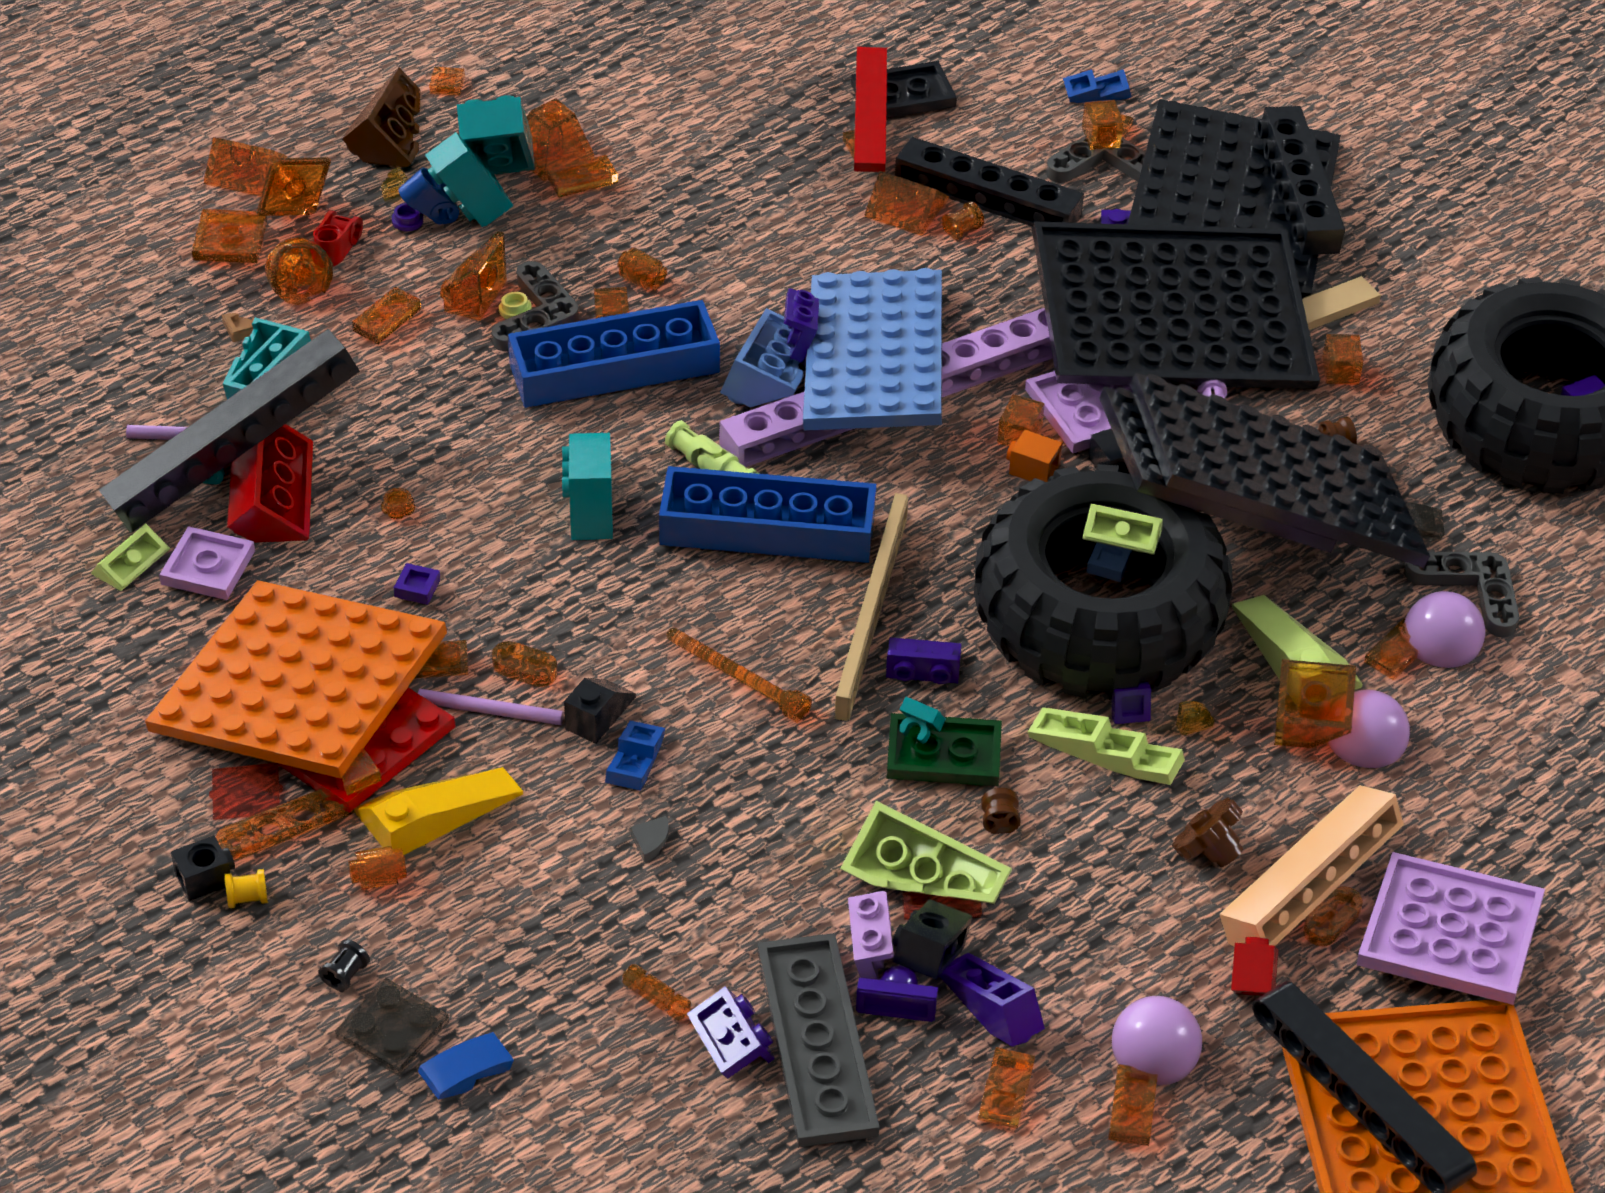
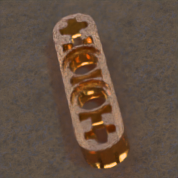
M319 789L225 826L216 834V839L222 849L228 847L235 861L345 818L352 814L354 810L350 813L347 812V806L339 804L337 801H332L329 793ZM319 803H322V807L325 808L326 811L321 812ZM306 810L314 813V816L306 821H299L294 818L300 811ZM271 824L279 827V830L271 835H264L259 832L261 827ZM248 831H252L254 840H250V835H247ZM234 839L236 842H239V845L233 847L227 841Z

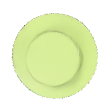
M521 292L505 294L499 304V313L505 319L532 309L530 300Z

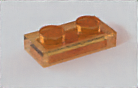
M607 155L547 169L548 180L558 198L618 183V173Z
M394 287L352 321L353 332L379 345L421 310L420 299Z
M1405 618L1365 655L1364 663L1392 680H1395L1411 665L1418 655V650L1409 642L1411 636L1408 633Z
M467 640L440 642L414 679L469 675Z
M1118 1064L1108 1140L1149 1146L1158 1074H1150L1132 1066Z

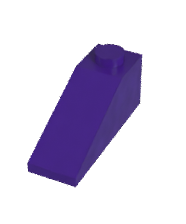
M969 952L955 959L940 975L941 979L991 1035L1014 1047L1024 1044L1033 1035L1045 1029L1035 989Z

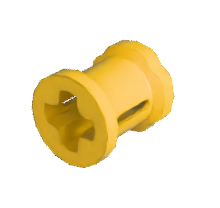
M258 869L256 874L235 877L231 873L224 874L228 908H235L237 903L259 900L262 904L268 903L264 869Z

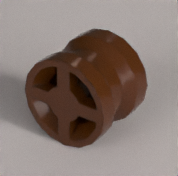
M1342 417L1334 423L1330 420L1320 422L1318 430L1321 433L1332 437L1335 434L1341 435L1350 440L1351 443L1357 444L1356 428L1351 418Z
M994 788L983 794L981 797V808L984 812L983 826L986 831L991 834L1012 833L1018 829L1021 818L1017 810L1019 800L1016 792L1008 788Z

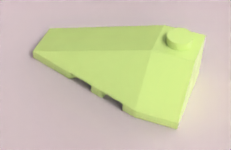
M878 801L872 807L840 868L874 887L995 904L1012 871V868Z

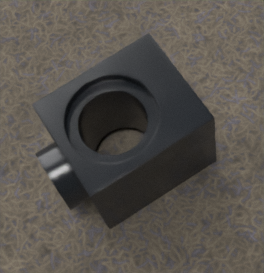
M215 835L171 851L175 876L188 901L225 888L224 874H228L230 870L235 869V863L228 847L222 849Z

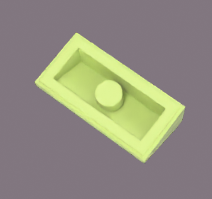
M1091 504L1083 539L1154 555L1162 532L1163 519Z
M145 523L99 562L91 574L122 591L171 548Z

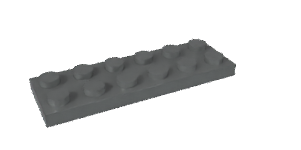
M835 933L758 943L757 953L798 1148L879 1137V1122Z

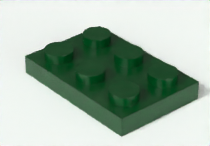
M891 713L886 779L999 787L1001 720L945 717L946 720L941 731L938 732L930 728V737L923 744L917 740L918 734L921 731L920 726H913L906 737L900 732V724L906 718L905 715Z

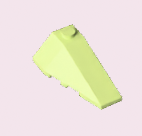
M1265 595L1232 604L1233 610L1297 707L1362 688L1363 684L1345 658Z

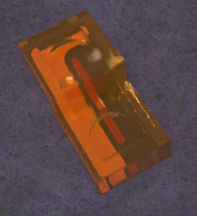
M999 1047L995 1048L978 1120L1018 1129L1035 1063L1034 1055Z

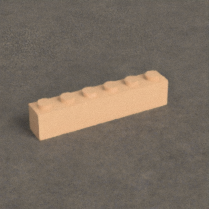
M1359 785L1220 913L1228 943L1235 947V942L1245 943L1246 937H1260L1269 939V945L1276 946L1404 825L1396 794Z

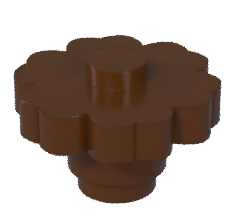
M1229 797L1216 802L1209 810H1203L1191 819L1186 825L1185 830L1175 838L1172 847L1185 860L1203 853L1211 863L1216 862L1220 868L1228 865L1243 851V847L1239 843L1240 837L1231 828L1241 818L1242 809Z

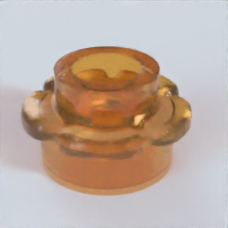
M393 488L384 494L381 510L384 514H388L390 518L402 519L414 512V499L408 490Z

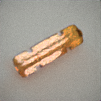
M631 964L622 975L624 985L633 991L639 989L638 994L663 1011L668 1009L667 1014L674 1019L681 1021L691 1011V1001L680 993L674 995V989L652 974L646 976L647 971L637 964Z

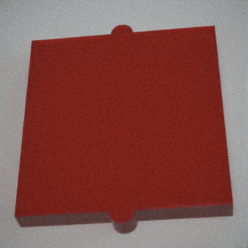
M278 763L212 769V791L209 792V797L213 799V820L280 814V793L283 792V786L279 784Z

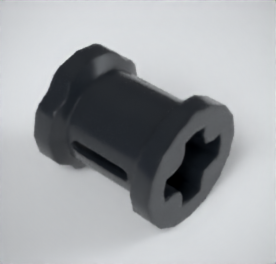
M345 939L338 945V952L329 963L326 962L319 968L318 974L321 980L329 987L339 992H344L350 987V980L356 972L367 967L370 957L361 945L352 940Z

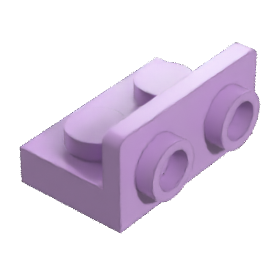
M885 891L848 898L854 961L860 978L879 980L878 969L884 968L885 959L894 957L889 903Z

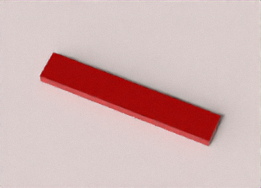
M857 47L855 172L884 173L886 169L887 48Z

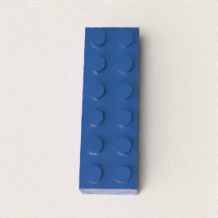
M703 300L508 334L509 364L524 408L720 373V342Z
M668 466L659 511V545L869 563L877 484Z

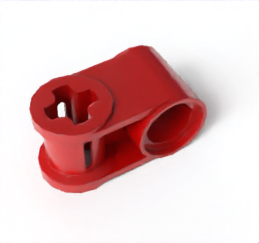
M329 210L326 213L323 221L313 232L315 260L319 265L333 267L344 260L362 235V218L357 216L353 218L340 216L333 210Z

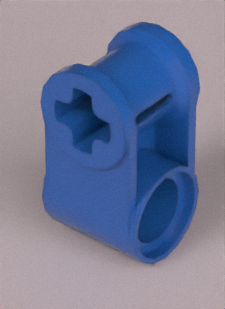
M422 167L398 189L400 196L407 205L418 210L436 224L453 223L459 216L458 205L449 198L443 189L446 184L443 182L438 185L427 168Z

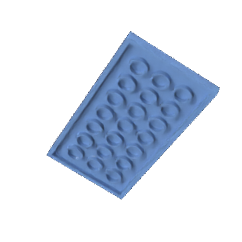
M921 268L917 271H899L892 269L874 273L856 271L852 274L826 272L820 275H812L811 294L819 299L818 330L809 349H807L803 407L804 431L942 425V270Z

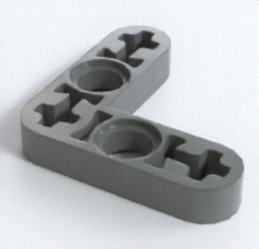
M1096 129L1051 156L1047 162L1046 175L1051 181L1065 183L1104 160L1138 182L1146 152L1109 129ZM1084 154L1087 155L1088 158H1080L1075 155ZM1120 156H1129V157H1131L1132 159L1126 160V159H1121V158H1119V157H1120Z
M528 261L517 267V284L535 304L536 308L503 320L493 326L491 332L492 344L497 350L509 352L508 334L578 322L579 320L577 302L545 266L539 262ZM546 292L555 294V296L549 298L541 297L540 295ZM534 322L543 324V326L538 328H531L527 325Z
M1429 552L1430 558L1425 567H1422L1423 570H1420L1419 566L1406 562L1404 575L1414 584L1476 586L1486 630L1496 637H1509L1515 633L1519 621V612L1509 566L1503 556L1492 552ZM1453 565L1459 566L1465 572L1454 573L1451 572L1447 567ZM1489 567H1492V570L1496 572L1495 578H1490L1491 572ZM1496 591L1502 593L1505 598L1494 599L1487 593ZM1498 611H1502L1504 623L1501 622L1500 618H1497Z

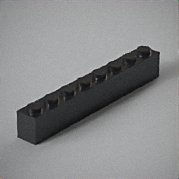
M327 329L103 486L99 491L128 531L132 533L359 373L360 370L342 343Z

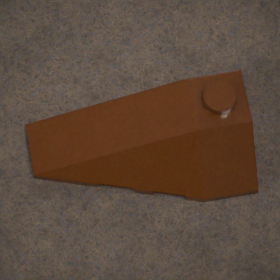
M398 67L345 133L342 140L346 143L348 150L366 163L399 167L411 165L419 151V143L415 140L413 141V134H418L420 125L414 122V115L420 112V88Z

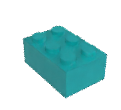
M504 95L496 100L482 101L472 99L466 101L465 104H457L459 135L471 147L472 152L482 159V164L484 166L488 165L494 175L535 170L532 134L521 97Z

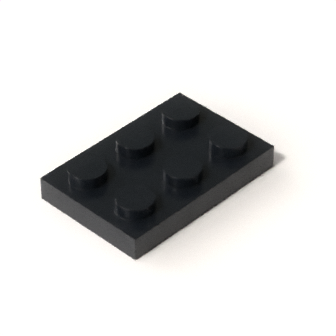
M939 61L887 69L886 118L956 107L957 97ZM852 74V75H851V85H852V88H853L855 94H856V74Z

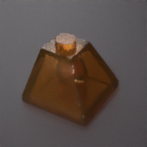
M557 98L529 112L527 121L532 134L535 170L531 171L541 180L546 181L594 158V152L575 113Z
M328 157L272 158L256 212L258 216L312 215L316 213L331 160Z
M496 232L455 269L449 280L446 279L443 282L440 297L444 301V312L481 321L507 281L503 232Z
M1282 659L1274 745L1314 748L1351 733L1356 666Z

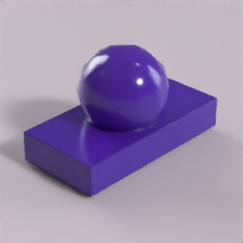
M901 965L892 966L884 971L880 980L859 977L856 1011L864 1014L933 1022L936 1015L938 987L918 985L917 976L911 969Z

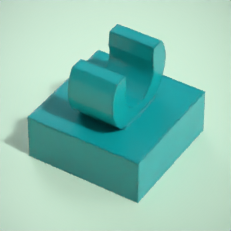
M905 697L899 709L906 717L900 724L902 735L907 737L913 726H920L921 731L918 734L917 740L923 744L930 737V728L940 732L946 720L939 710L909 697Z

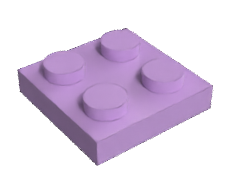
M188 526L159 574L161 585L228 600L255 552L254 541Z

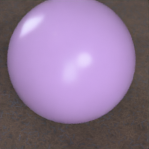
M1449 591L1434 592L1419 599L1409 610L1403 628L1404 641L1409 651L1427 664L1444 668L1459 667L1471 662L1481 651L1485 640V624L1479 609L1465 596Z
M1359 690L1346 695L1335 704L1327 720L1326 737L1330 748L1344 761L1364 768H1380L1394 763L1403 755L1409 742L1410 726L1404 709L1394 698L1376 690Z
M1149 996L1131 1003L1119 1015L1112 1032V1050L1118 1065L1130 1077L1150 1085H1168L1185 1078L1196 1066L1202 1050V1033L1195 1016L1182 1003L1169 997Z

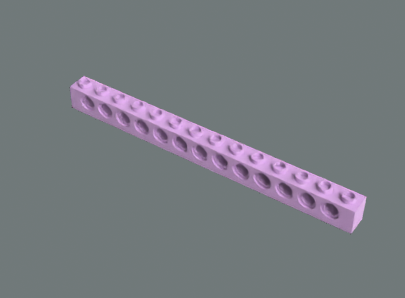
M1045 308L942 343V397L1052 359ZM804 392L721 420L719 444L723 449L738 457L739 463L748 467L852 429L804 431Z

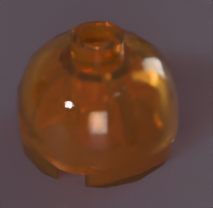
M301 237L288 238L277 244L269 253L265 264V274L271 289L285 302L301 305L313 301L307 297L321 292L325 293L328 290L333 278V263L326 251L315 242ZM298 286H310L305 294L297 293Z

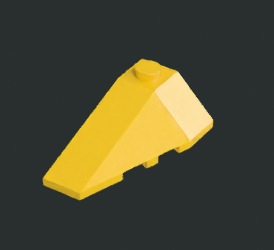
M502 767L386 792L356 807L354 812L394 861L523 795V790Z

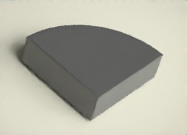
M666 816L631 826V837L644 863L657 857L669 836V825Z

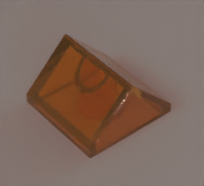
M213 137L204 176V184L263 197L288 158L287 155L271 149Z
M879 171L865 211V217L922 236L947 203L949 196L936 189Z

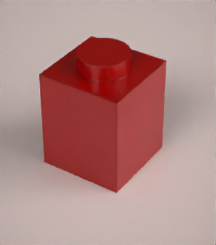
M1246 937L1245 943L1235 942L1231 990L1235 994L1262 996L1276 987L1279 950L1274 945H1269V939Z

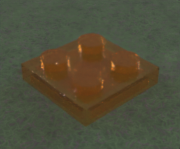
M202 209L192 247L193 261L258 263L267 226V213L265 211Z

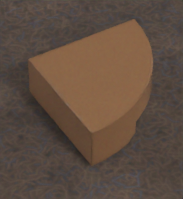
M238 313L222 315L223 324L232 342L250 337L253 331V317L251 320L239 317Z

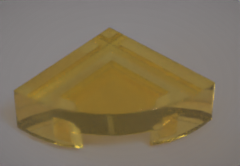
M400 167L391 170L383 184H381V193L384 201L399 197L398 189L408 180Z
M1196 701L1179 703L1176 727L1181 735L1213 728L1215 725L1214 719L1204 704Z

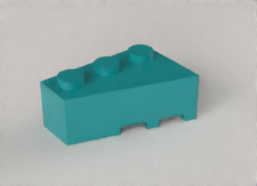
M455 132L425 154L432 166L427 170L438 185L443 182L446 184L443 189L454 203L458 201L462 203L459 205V208L469 221L475 218L482 227H485L514 205L488 165L484 166L482 159L477 154L475 155L471 147Z
M255 317L252 322L253 331L250 337L244 338L242 343L244 349L240 357H235L223 382L227 399L310 342L309 331Z
M610 433L569 434V446H562L563 498H570L571 540L613 539Z

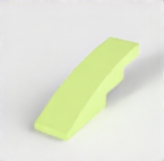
M1042 707L1028 730L1030 738L1064 753L1123 775L1167 785L1172 784L1185 761L1182 749L1148 744L1145 733L1112 728L1109 717Z

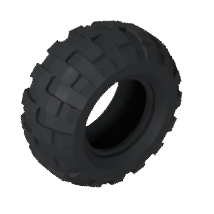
M1540 277L1520 278L1518 284L1512 287L1499 283L1484 289L1482 295L1477 296L1475 299H1469L1443 327L1442 335L1435 343L1428 377L1429 399L1432 410H1436L1437 422L1443 431V436L1451 448L1462 449V453L1466 455L1465 461L1480 472L1489 469L1501 476L1500 482L1521 488L1522 483L1541 486L1542 493L1564 494L1565 488L1578 486L1583 492L1603 488L1605 483V386L1598 391L1583 396H1564L1531 388L1517 381L1512 375L1523 372L1545 373L1573 382L1596 375L1605 384L1604 289L1601 288L1596 292L1580 287L1581 282L1562 278H1560L1559 283L1543 282Z
M1097 464L1095 471L1080 472L1075 466L1055 470L1054 475L1049 477L1047 482L1035 478L1020 487L1019 492L1014 494L1010 501L1006 500L1002 508L998 509L982 534V543L976 554L974 597L979 616L983 623H987V631L997 649L1008 662L1018 661L1020 668L1025 671V676L1042 686L1051 680L1063 685L1064 694L1086 698L1087 691L1107 692L1108 699L1112 700L1114 689L1136 688L1139 683L1143 682L1149 683L1153 693L1170 686L1172 681L1178 679L1181 673L1187 674L1212 649L1217 636L1224 629L1233 587L1232 565L1228 555H1226L1227 548L1211 516L1207 513H1201L1182 505L1137 492L1131 475L1118 472L1119 466ZM1091 504L1163 519L1162 532L1155 554L1132 550L1127 570L1144 579L1151 586L1150 588L1136 595L1124 598H1098L1073 590L1055 576V574L1068 567L1088 563L1097 543L1083 539Z

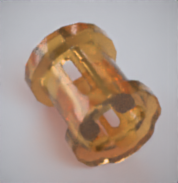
M972 201L965 203L961 210L955 213H946L942 216L943 229L954 240L961 239L963 233L972 228L979 229L984 225L983 213L979 206Z

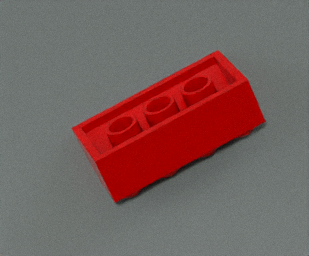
M285 424L231 462L227 528L247 540L254 541V543L307 541L309 539L313 441Z

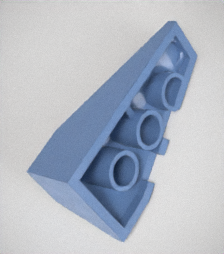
M767 308L763 312L734 360L720 391L730 401L739 405L754 407L794 395L803 378V370L799 369L800 362L790 359L791 345L787 344V339L791 329L788 328V325L784 324V316Z

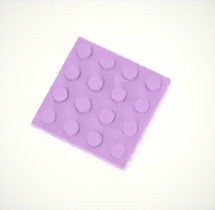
M1392 852L1358 953L1357 966L1514 1005L1545 889Z

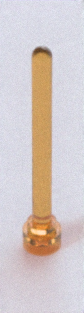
M670 628L667 631L666 637L669 641L778 703L782 714L792 721L798 723L809 712L812 698L799 690L785 691L677 628Z

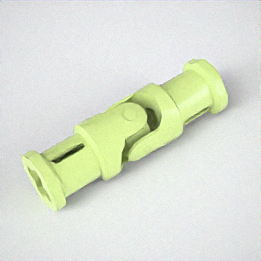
M682 420L674 423L666 434L665 444L669 448L677 449L685 454L687 461L700 469L760 474L755 469H748L739 463L738 457L723 449L703 434L698 435L690 430V426Z

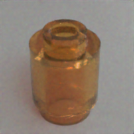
M635 247L629 251H624L617 263L619 275L622 278L645 290L650 288L656 291L664 283L667 276V268L663 266L662 261Z
M392 846L357 851L354 852L355 860L348 861L352 884L359 883L361 890L398 884V879L407 878L402 848L392 849Z

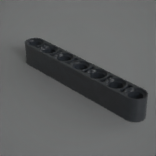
M1285 981L1254 1000L1252 1010L1260 1025L1432 1193H1452L1475 1177L1477 1166L1472 1155L1296 985Z

